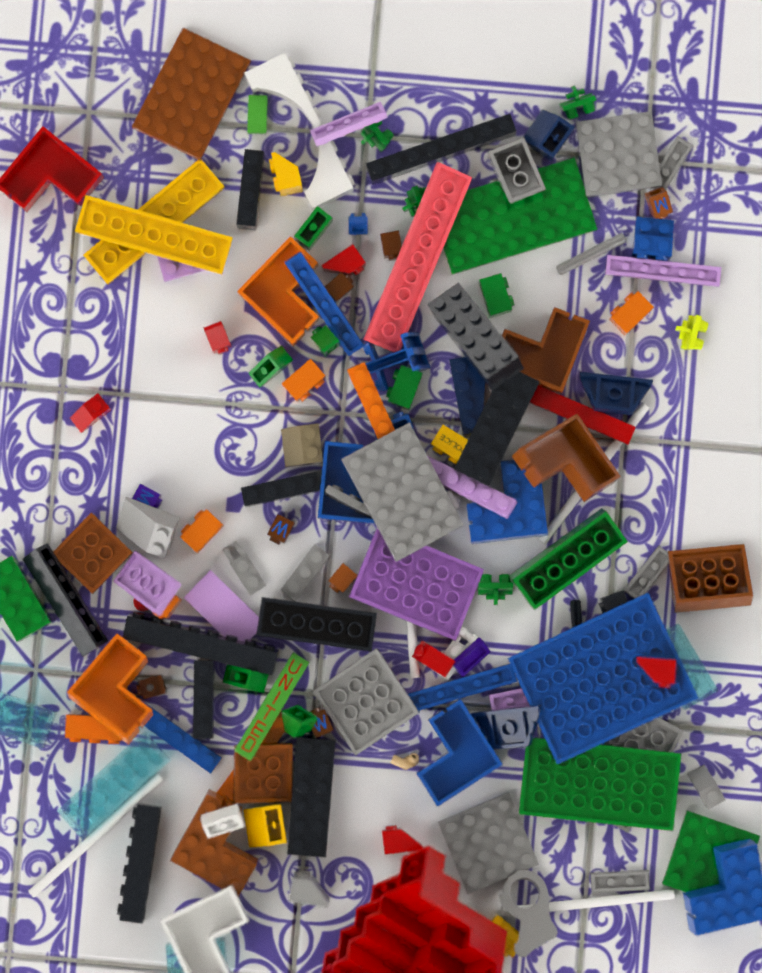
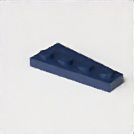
M466 357L450 359L463 435L471 434L484 407L485 381Z

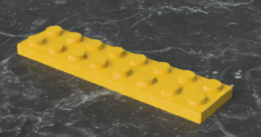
M202 159L201 161L197 160L138 210L184 223L225 189V186ZM100 240L83 256L109 285L146 253Z
M85 195L75 232L220 275L223 274L233 237Z

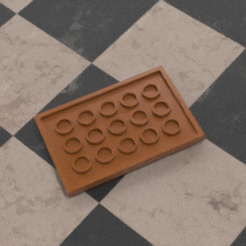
M182 28L132 128L201 161L245 75L244 73L251 64V60Z

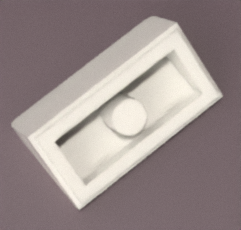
M238 804L201 815L202 826L208 838L245 827Z

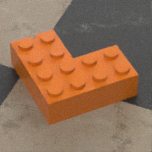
M290 236L237 292L294 347L305 335L304 330L308 332L320 319L294 293L300 285L286 266L285 261L301 251L313 270L319 265Z
M117 633L67 691L68 697L128 745L140 732L139 726L143 728L153 716L152 709L126 689L147 665V656Z

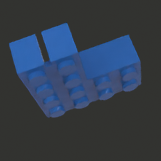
M325 441L318 519L375 524L372 517H366V515L364 516L325 495L328 485H337L343 489V493L348 496L353 494L360 498L359 502L364 503L341 460L363 448V445Z
M515 460L501 461L504 494L515 499L517 504L508 519L477 503L467 504L468 521L471 524L469 525L471 543L480 544L548 536L542 483L533 488L524 475L526 470H521Z
M461 699L446 707L447 712L444 713L441 710L428 719L448 752L416 772L437 807L503 765Z
M745 839L713 847L719 884L683 892L685 909L688 911L686 913L688 928L695 936L762 920V869L758 845L753 840Z

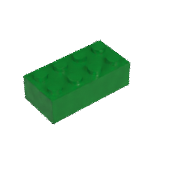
M10 556L0 562V614L15 640L21 642L50 625L53 621L16 557Z

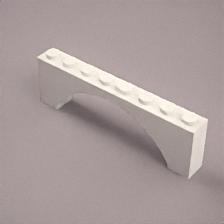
M283 53L244 73L253 94L263 92L285 99L296 106L307 117L313 129L322 126L318 119L321 115L317 107H312L310 103L312 97L308 90L304 91L302 87L304 81L300 73H295L293 68L296 66L291 56L287 57L286 53ZM334 141L319 145L317 169L309 188L304 191L312 211L317 206L322 207L354 191L353 185H355V182L350 174H346L344 170L347 168L342 157L338 158L336 154L338 149Z

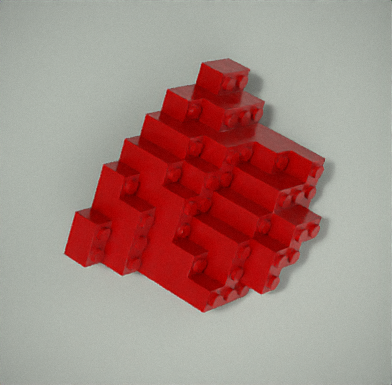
M427 845L402 857L399 874L372 886L370 902L357 907L354 925L341 930L337 948L325 952L321 973H502L507 930L458 900L460 883L443 873L446 855Z

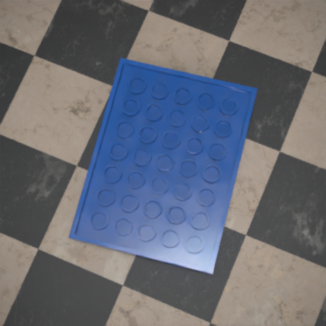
M649 593L508 658L529 705H541L538 724L557 765L699 699ZM637 657L676 660L675 685H671V688L659 687V684L654 683L637 663Z

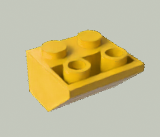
M276 152L271 153L272 158L269 159L272 174L276 173V177H273L276 192H280L281 197L303 192L298 166Z
M282 803L243 809L249 848L287 843Z

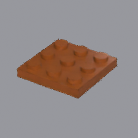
M92 512L53 551L59 562L92 594L133 553Z
M261 744L251 761L234 751L233 802H291L293 744Z

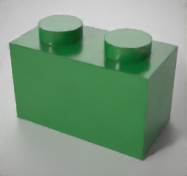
M317 206L294 235V239L310 251L333 222V217Z
M499 273L479 279L489 318L512 312V306L515 305L512 295L508 296L506 288H509L507 278L502 277V274Z
M401 365L400 369L396 368L392 378L395 380L394 386H389L386 397L389 398L388 403L410 410L423 373L412 371L411 368Z

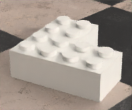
M232 884L162 918L160 922L184 973H231L215 938L247 923L249 918Z

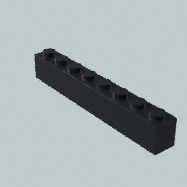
M507 114L366 163V169L370 181L374 185L515 136L517 131L511 114Z
M136 611L127 616L122 636L124 639L269 675L274 673L279 650L275 649L273 645H257L256 641L245 639L244 642L237 640L238 637L234 635H226L224 637L214 630L205 632L201 631L200 627L189 625L188 628L181 626L182 623L177 621H170L168 623L157 616H152V618L144 617V613Z

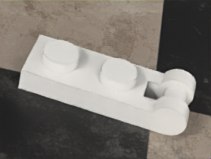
M462 626L456 641L452 640L443 654L454 660L478 636L472 635L467 631V628ZM462 637L468 641L465 646L459 642ZM452 667L446 678H443L448 681L456 669Z

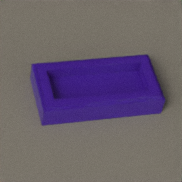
M479 637L454 659L456 662L453 667L460 676L464 677L491 651Z

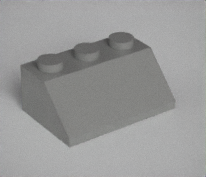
M307 870L294 872L289 901L328 907L329 897L314 875H310V871Z

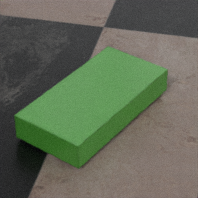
M248 95L247 134H267V95Z

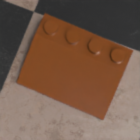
M744 544L668 551L671 591L675 613L751 606L753 591Z

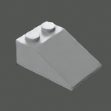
M524 137L488 151L490 163L510 204L546 190Z
M126 497L116 529L145 552L165 559L171 547L180 517Z

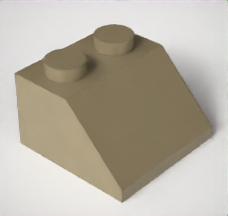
M319 423L281 429L285 467L323 463Z

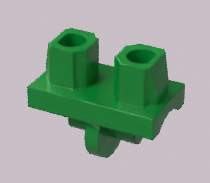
M575 85L571 86V93L565 94L568 101L559 103L560 109L564 111L569 120L578 117L576 107L579 106L583 107L585 114L594 112L595 95L589 93L579 97V95L585 94L584 88L577 90Z
M382 121L373 123L361 129L362 132L360 134L364 138L361 144L364 146L368 143L372 148L376 146L382 152L386 149L394 134L389 129L383 132L379 130L378 127L381 126Z
M417 185L407 191L408 198L405 199L407 205L402 208L403 212L409 211L411 217L415 216L426 187L418 188Z
M482 574L480 582H478V595H486V600H493L494 605H498V600H505V595L513 594V582H511L509 574L499 575V582H492V575Z

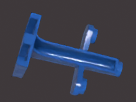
M419 332L401 334L404 349L379 358L374 344L365 341L363 350L366 355H370L372 360L365 364L370 374H377L378 380H375V384L379 391L388 390L384 369L407 361L410 362L412 371H425L431 368Z

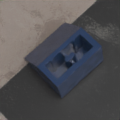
M542 109L523 137L527 146L552 162L573 133L575 126L562 117Z

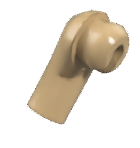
M411 753L409 756L401 758L394 754L390 763L408 770L419 763V756L416 753Z

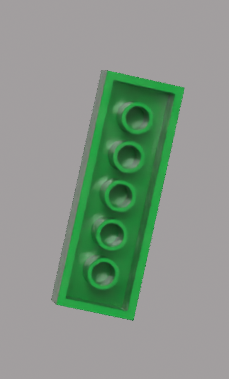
M601 508L517 569L509 577L530 607L536 610L628 541L607 511Z

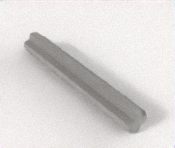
M620 233L557 265L556 269L560 275H563L624 244L626 238L623 233Z

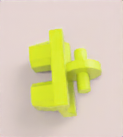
M689 315L687 321L683 320L682 326H676L675 330L680 332L679 339L682 340L680 349H702L704 342L702 339L697 338L698 331L705 333L708 328V323L702 320V316Z

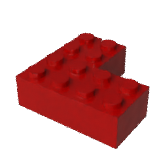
M42 126L0 177V191L9 199H12L25 212H28L48 186L53 184L81 207L85 195L90 196L105 177L100 171Z

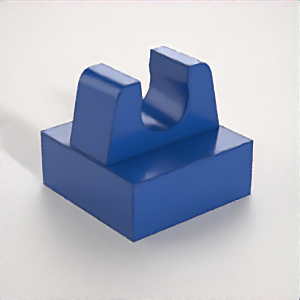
M351 213L350 217H348L349 235H368V216L365 213H362V216H355L354 213Z

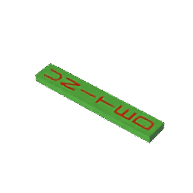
M294 652L291 654L234 749L236 753L249 761L252 760L309 664L307 660Z

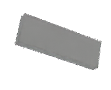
M679 136L676 137L659 164L662 187L665 190L694 146Z
M658 546L623 591L633 599L644 595L668 566V552L661 546Z
M649 870L590 873L592 893L650 890Z

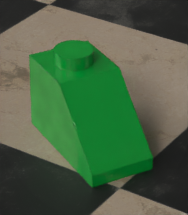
M326 325L323 328L319 326L311 332L313 334L311 340L324 357L340 346L339 340Z
M281 345L268 353L248 374L261 388L283 371L293 359Z
M227 664L222 683L264 693L269 674Z
M299 705L281 711L284 732L294 738L302 737L305 733L310 732L317 722V716Z

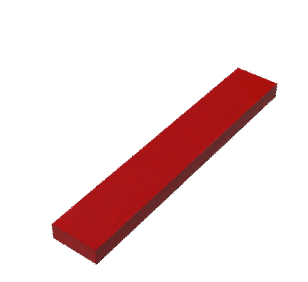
M541 386L537 387L530 401V404L566 419L578 414L587 428L629 445L636 429L633 425L602 412L594 411L593 408Z

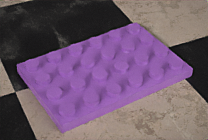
M376 528L349 597L456 641L484 569L427 545L395 562L381 533Z

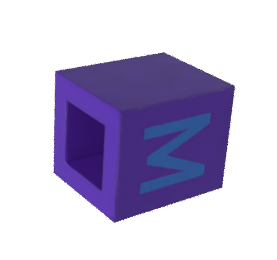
M139 484L132 497L136 501L159 509L163 501L160 499L161 494L142 484Z

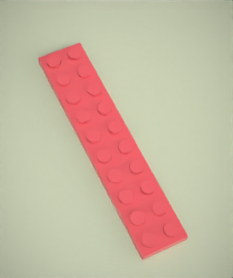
M440 162L436 163L363 340L394 353L401 350L403 342L400 335L408 332L472 180L471 176Z

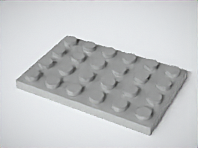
M410 423L341 459L395 562L464 525Z

